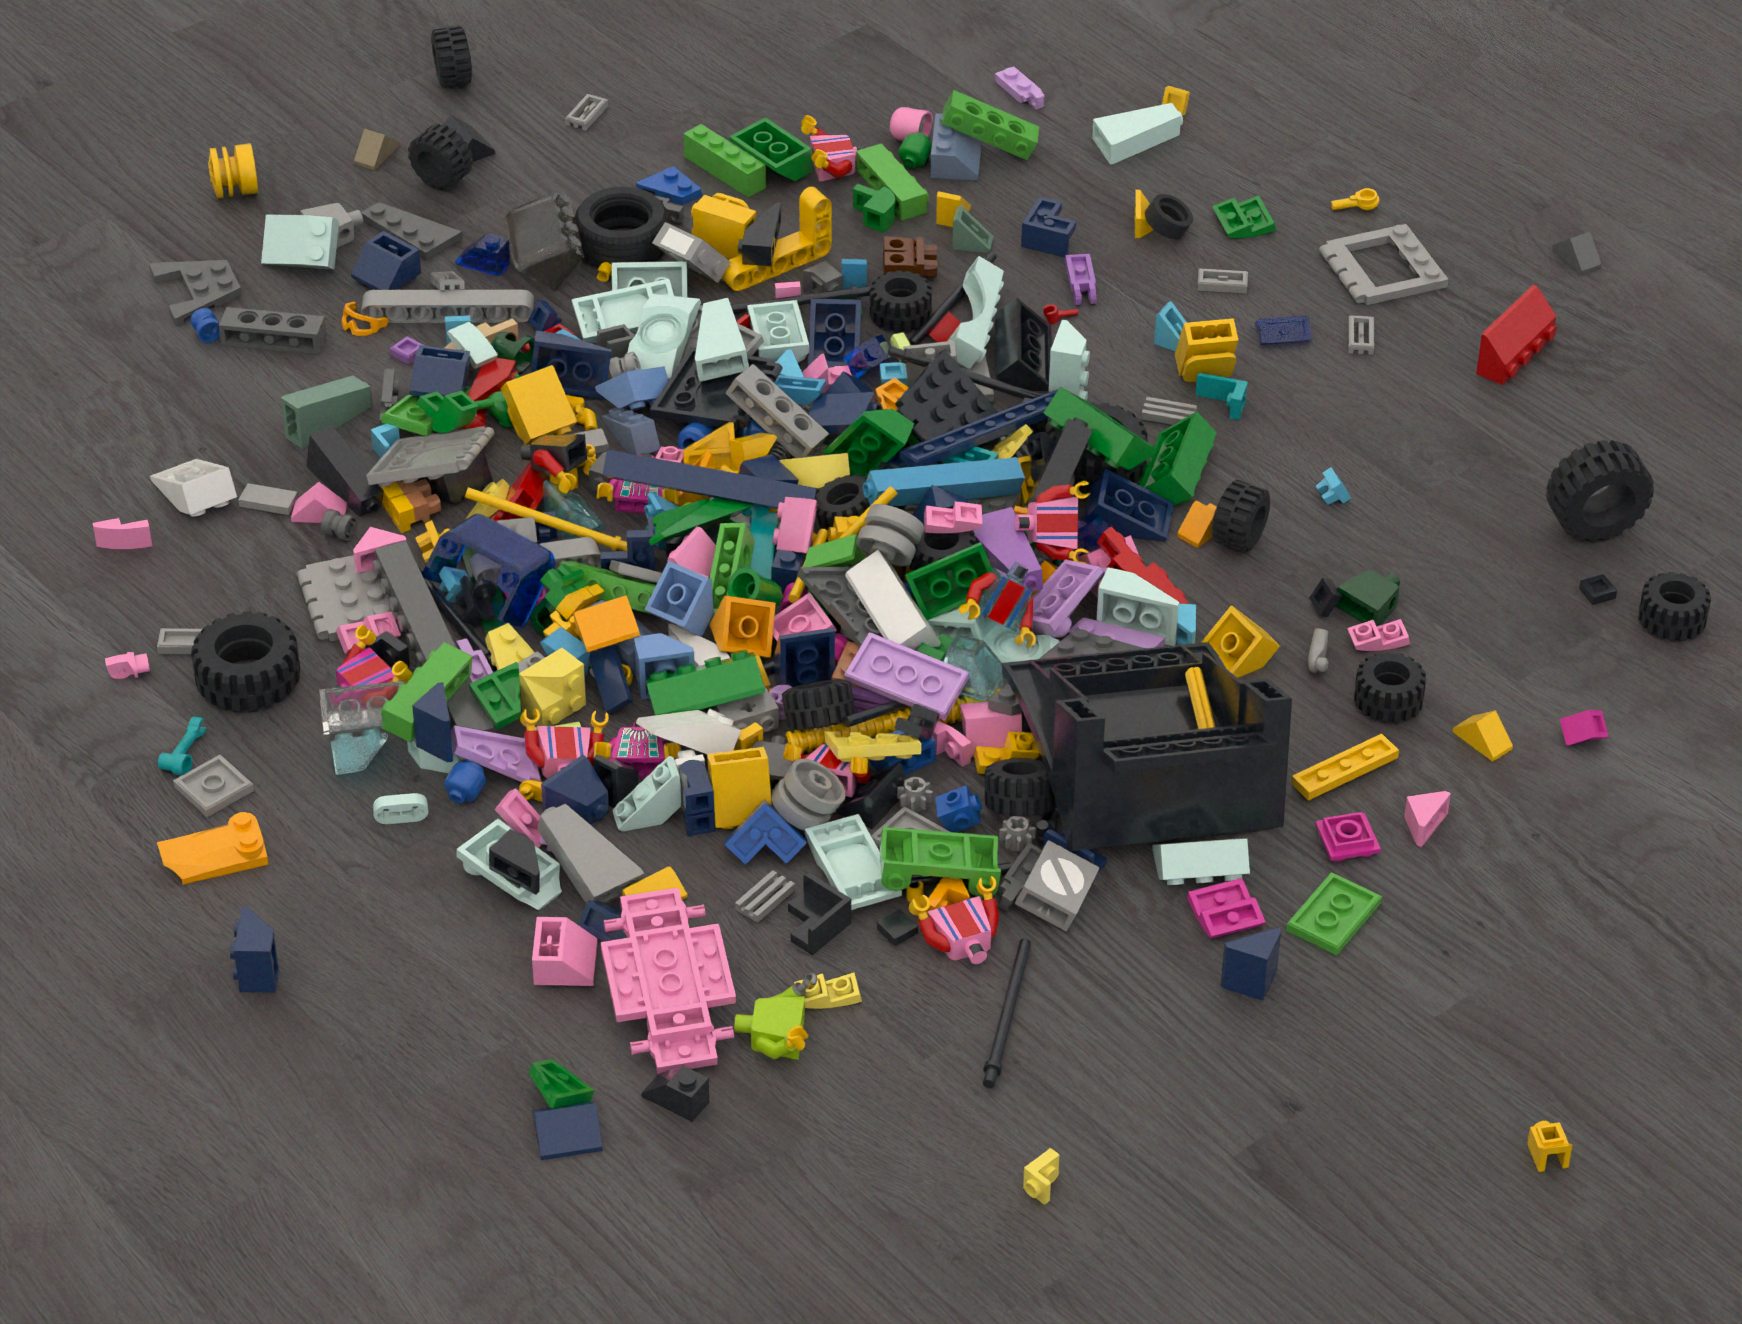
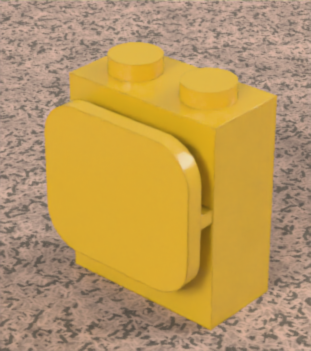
M716 193L712 197L704 195L693 205L691 210V216L693 217L692 235L704 240L726 258L732 259L742 255L738 254L739 239H743L745 230L756 221L755 210L749 209L743 200L721 193Z
M1234 318L1183 324L1175 351V359L1179 376H1183L1184 381L1196 382L1198 373L1225 378L1233 374L1237 361L1234 353L1239 341Z
M553 365L508 381L501 388L508 405V415L518 437L523 440L525 445L533 443L546 435H566L572 431L571 428L577 423Z
M764 747L707 754L708 776L714 791L716 828L733 829L737 827L764 799L772 805L769 763Z

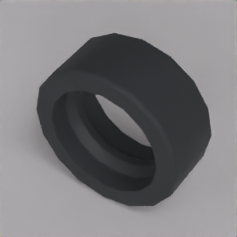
M1168 194L1156 195L1145 210V218L1152 229L1169 239L1182 238L1193 223V215L1190 209L1178 198Z

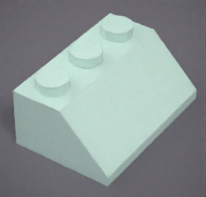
M687 261L612 263V291L669 279L674 296L688 298Z
M1067 320L1061 321L1050 351L1049 392L1062 387L1087 401L1088 392L1084 391V386H1087L1089 371H1085V366H1088L1090 351H1086L1087 340Z
M1247 839L1152 845L1159 880H1167V885L1185 884L1184 878L1196 877V883L1213 882V876L1224 875L1225 881H1232L1242 878V874H1250Z

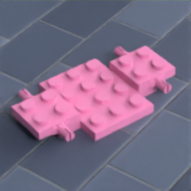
M679 888L621 896V918L604 920L605 932L623 929L628 938L601 942V951L616 1022L647 1018L648 1040L630 1042L631 1054L650 1052L655 1060L657 1074L680 1066L694 1069L718 1065L715 1049L716 1041L733 1039L734 1032L732 1026L714 1029V1026L711 1024L708 1008L736 1003L735 990L719 924L689 928L688 919L705 917L704 904L686 907L681 900Z

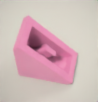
M318 482L295 501L291 522L321 523L324 514L329 509L337 510L341 515H345L348 504Z
M370 527L353 550L356 573L373 569L372 561L376 560V548L406 541L405 536Z
M1442 791L1407 797L1404 818L1417 846L1422 847L1448 814L1451 793Z

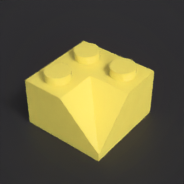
M563 648L519 673L522 713L526 709L527 718L534 720L533 710L535 708L538 709L540 718L536 722V726H553L586 705L584 664Z

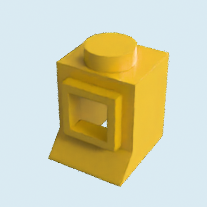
M1540 1121L1530 1127L1527 1145L1538 1172L1545 1171L1547 1155L1557 1154L1562 1168H1568L1573 1145L1568 1143L1560 1122L1550 1124L1548 1121Z

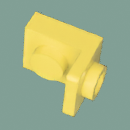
M1051 1148L1024 1167L1023 1188L1029 1196L1038 1199L1044 1205L1050 1201L1051 1183L1059 1175L1060 1155Z

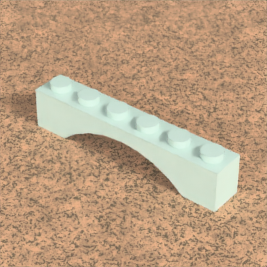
M980 256L977 257L966 272L963 282V288L972 305L973 320L960 323L948 339V341H954L957 362L968 369L975 362L980 363L987 350L984 347L990 339V336L987 334L994 324L991 320L996 314L997 308L995 306L1000 299L998 293L1004 284L1001 281L1004 271Z

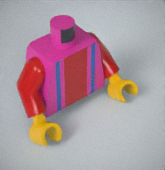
M360 625L355 631V636L359 641L357 644H353L341 666L337 668V686L329 689V696L335 704L348 699L357 709L362 710L374 705H384L386 701L393 699L401 686L400 683L408 682L412 678V672L402 661L395 663L391 669L370 647L365 649L366 645H371L375 642L376 635L372 630H368L366 626Z

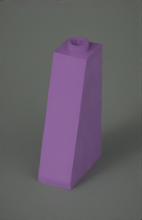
M1010 507L982 514V527L973 531L976 537V544L982 543L994 573L1001 580L1003 577H1006L1005 582L1007 583L1011 580L1025 587L1024 592L1028 589L1031 590L1030 592L1043 589L1042 569L1024 531H1017L1015 529L1014 521L1016 514L1013 508ZM1018 565L1028 569L1023 579L1013 574Z

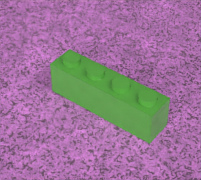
M702 124L684 133L685 158L748 198L766 188V164Z
M882 143L856 151V171L872 189L879 191L884 186L894 193L895 214L901 221L927 213L929 195L926 189L917 183L915 177L905 170L903 164L899 163L894 158L892 152L888 151Z
M445 642L437 650H433L424 665L417 667L412 678L406 684L403 683L399 687L397 694L391 701L388 700L383 705L381 715L383 716L382 729L411 743L415 738L412 705L440 682L444 683L446 702H448L471 676L473 656Z

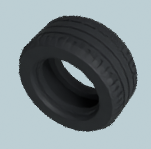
M612 187L595 192L581 203L575 214L577 250L588 263L597 268L604 262H608L611 265L612 263L656 262L664 252L652 242L665 222L668 223L666 207L653 194L634 187ZM615 228H634L632 230L627 231L610 230Z

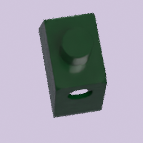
M1367 570L1337 586V590L1342 597L1335 607L1362 623L1374 620L1376 627L1380 626L1397 607L1400 580L1393 573L1383 577L1373 570Z

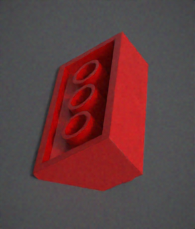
M1532 285L1481 334L1476 374L1503 385L1510 378H1513L1523 365H1527L1530 358L1535 353H1539L1545 343L1555 337L1557 327H1555L1556 314L1538 286Z

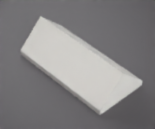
M879 550L846 572L845 577L883 638L913 650L919 649L921 643L931 647L940 646V640L893 566Z

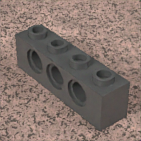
M226 307L219 323L221 345L319 355L327 337L324 316Z

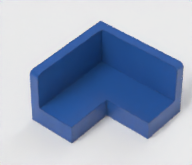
M765 799L725 839V846L745 865L765 844L787 864L807 843L806 838L792 824L788 823Z

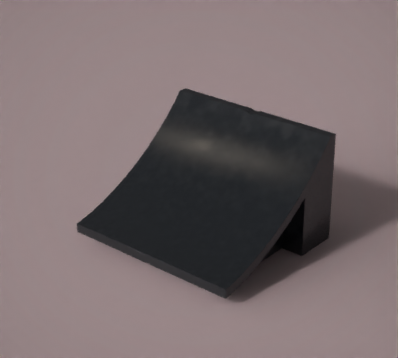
M1209 642L1002 663V675L1016 696L1040 751L1058 807L1067 847L1071 851L1173 840L1180 837L1191 838L1284 827L1292 698L1269 679L1239 680L1226 669L1219 655ZM1191 667H1199L1202 670L1215 723L1213 728L1198 729L1185 673Z

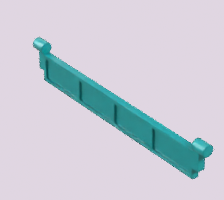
M753 506L742 512L744 516L752 515L750 532L755 540L750 568L759 575L772 580L771 566L775 554V544L772 543L775 528L777 529V513L768 512V507ZM727 652V654H728L729 657L731 658V657H732V656H731L732 653H731V652Z

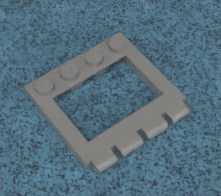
M1407 224L1329 240L1319 248V252L1357 303L1365 302L1366 305L1448 287V278ZM1391 243L1393 246L1398 247L1399 255L1403 260H1407L1410 263L1409 268L1414 274H1418L1420 278L1375 287L1350 252Z

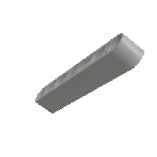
M369 290L363 295L361 315L373 318L386 317L388 318V323H445V317L471 316L473 323H502L513 319L516 323L528 322L534 310V295L527 290Z

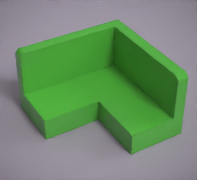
M854 534L809 547L804 567H848V565L863 561L868 555L858 548L855 543L858 536Z

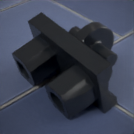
M464 575L459 580L462 590L456 596L457 603L466 608L461 613L462 620L472 626H476L481 619L490 622L495 617L490 600L497 592L495 583L490 580L480 579L475 584Z

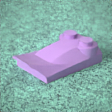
M1065 559L1043 584V589L1038 590L1033 596L1032 632L1058 638L1065 636L1072 624L1069 618L1084 596L1104 576L1107 568Z

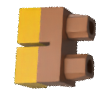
M426 479L411 483H404L403 480L394 481L391 485L381 487L384 491L382 506L401 533L411 530V524L420 520L424 523L429 522L431 514L441 511L440 499L437 494L431 495V488Z

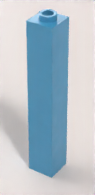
M1017 457L873 470L869 472L867 480L863 484V494L865 498H868L870 506L890 486L898 494L887 504L889 506L920 504L931 485L965 499L1016 495L1021 489L1025 476Z

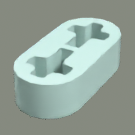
M418 793L379 797L373 804L374 818L382 824L421 821L428 815L427 798Z

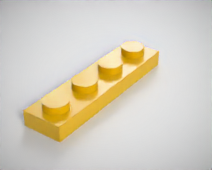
M1380 734L1292 775L1291 784L1309 801L1397 759L1399 749L1383 734Z

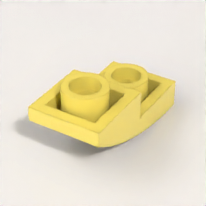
M855 973L825 981L823 974L817 975L816 985H812L810 981L806 994L803 996L805 997V1008L810 1009L834 1008L862 1002Z

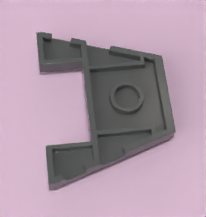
M227 260L149 263L150 273L156 284L181 278L191 298L189 301L169 305V312L175 326L183 324L184 319L191 316L196 310L208 308L212 305L216 308L241 296V287Z

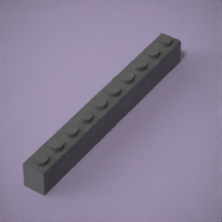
M403 541L376 548V560L372 561L373 571L376 577H381L380 583L384 595L389 594L390 608L393 613L397 612L398 614L397 620L400 630L407 633L406 641L409 649H414L415 651L414 656L417 667H422L433 650H437L444 642L456 648L407 542ZM469 677L447 702L450 731L454 726L494 733L492 722L470 692L469 684L472 683V680Z

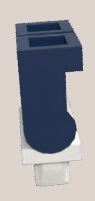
M692 749L679 751L675 764L680 776L681 802L687 837L715 832L714 791L705 768L703 754L695 755Z

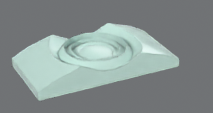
M669 279L572 299V305L583 341L597 343V330L625 324L632 333H637L642 308L652 294L674 296Z
M652 294L642 308L639 328L635 337L630 341L627 352H635L639 359L641 370L665 366L668 380L671 378L680 363L701 304L700 299Z
M984 617L983 643L981 645H966V647L972 652L969 657L970 660L1002 672V663L1039 659L1060 641L1050 635H1035L1036 642L1033 646L1026 647L1027 640L1025 637L1023 644L1018 646L1015 643V637L1021 631L1017 624L1012 622L1010 627L1007 628L1006 626L1010 619H1007L1004 625H1001L988 617Z
M859 814L805 829V835L817 866L824 871L830 886L852 899L851 910L902 896V890L894 891L882 885L880 851Z

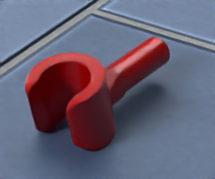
M1053 304L1046 305L1043 308L1044 316L1047 317V321L1050 324L1057 323L1059 318L1078 315V309L1058 311L1057 306Z

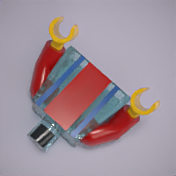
M1015 561L1007 574L994 568L990 573L987 572L973 580L965 599L966 604L959 607V613L965 614L969 611L968 620L975 619L982 614L1015 632L1019 629L1021 633L1015 637V643L1018 646L1023 644L1025 637L1027 640L1026 647L1033 646L1036 642V637L1031 632L1033 628L1032 590L1022 582L1029 569Z

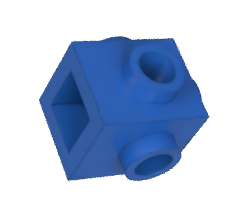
M967 785L935 797L937 817L946 830L957 833L981 823L980 811L983 809L981 800L977 794L973 795Z

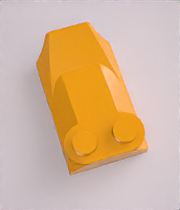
M237 813L229 819L227 825L157 842L163 865L173 870L181 878L182 884L268 865L264 840L257 819L251 813Z

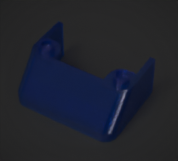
M474 514L442 534L422 572L423 578L441 584L442 579L439 573L444 566L456 568L467 546L502 566L497 577V584L509 596L497 619L501 622L524 628L544 587L540 580L554 567L555 558L553 553L549 549L482 514Z

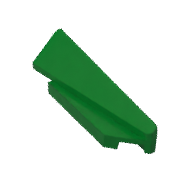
M709 498L661 512L653 517L652 525L656 529L655 535L649 540L650 545L689 534L696 526L702 529L713 526L720 521L736 517L755 505L714 498L710 501Z

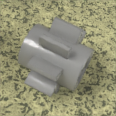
M911 777L904 780V787L897 788V798L900 799V807L905 806L914 812L926 810V802L931 803L933 801V791L930 790L929 782L925 783L919 777Z
M1013 816L1008 821L1004 820L1003 828L999 830V840L1005 841V848H1009L1012 851H1022L1028 842L1032 844V839H1035V827H1029V819L1021 816Z

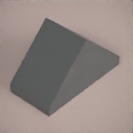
M1590 232L1552 246V250L1580 275L1601 268L1602 264Z

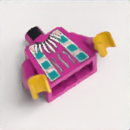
M649 453L640 454L641 456L655 458ZM611 479L609 483H600L597 488V499L607 497L608 501H612L614 496L617 512L645 513V505H648L647 494L652 492L669 502L679 504L678 491L617 479Z
M637 721L633 723V727L620 728L618 736L612 738L609 743L596 742L594 744V757L601 755L630 765L639 771V779H645L668 756L673 757L674 760L677 759V753L681 751V744L670 742L667 739L650 733L636 724Z

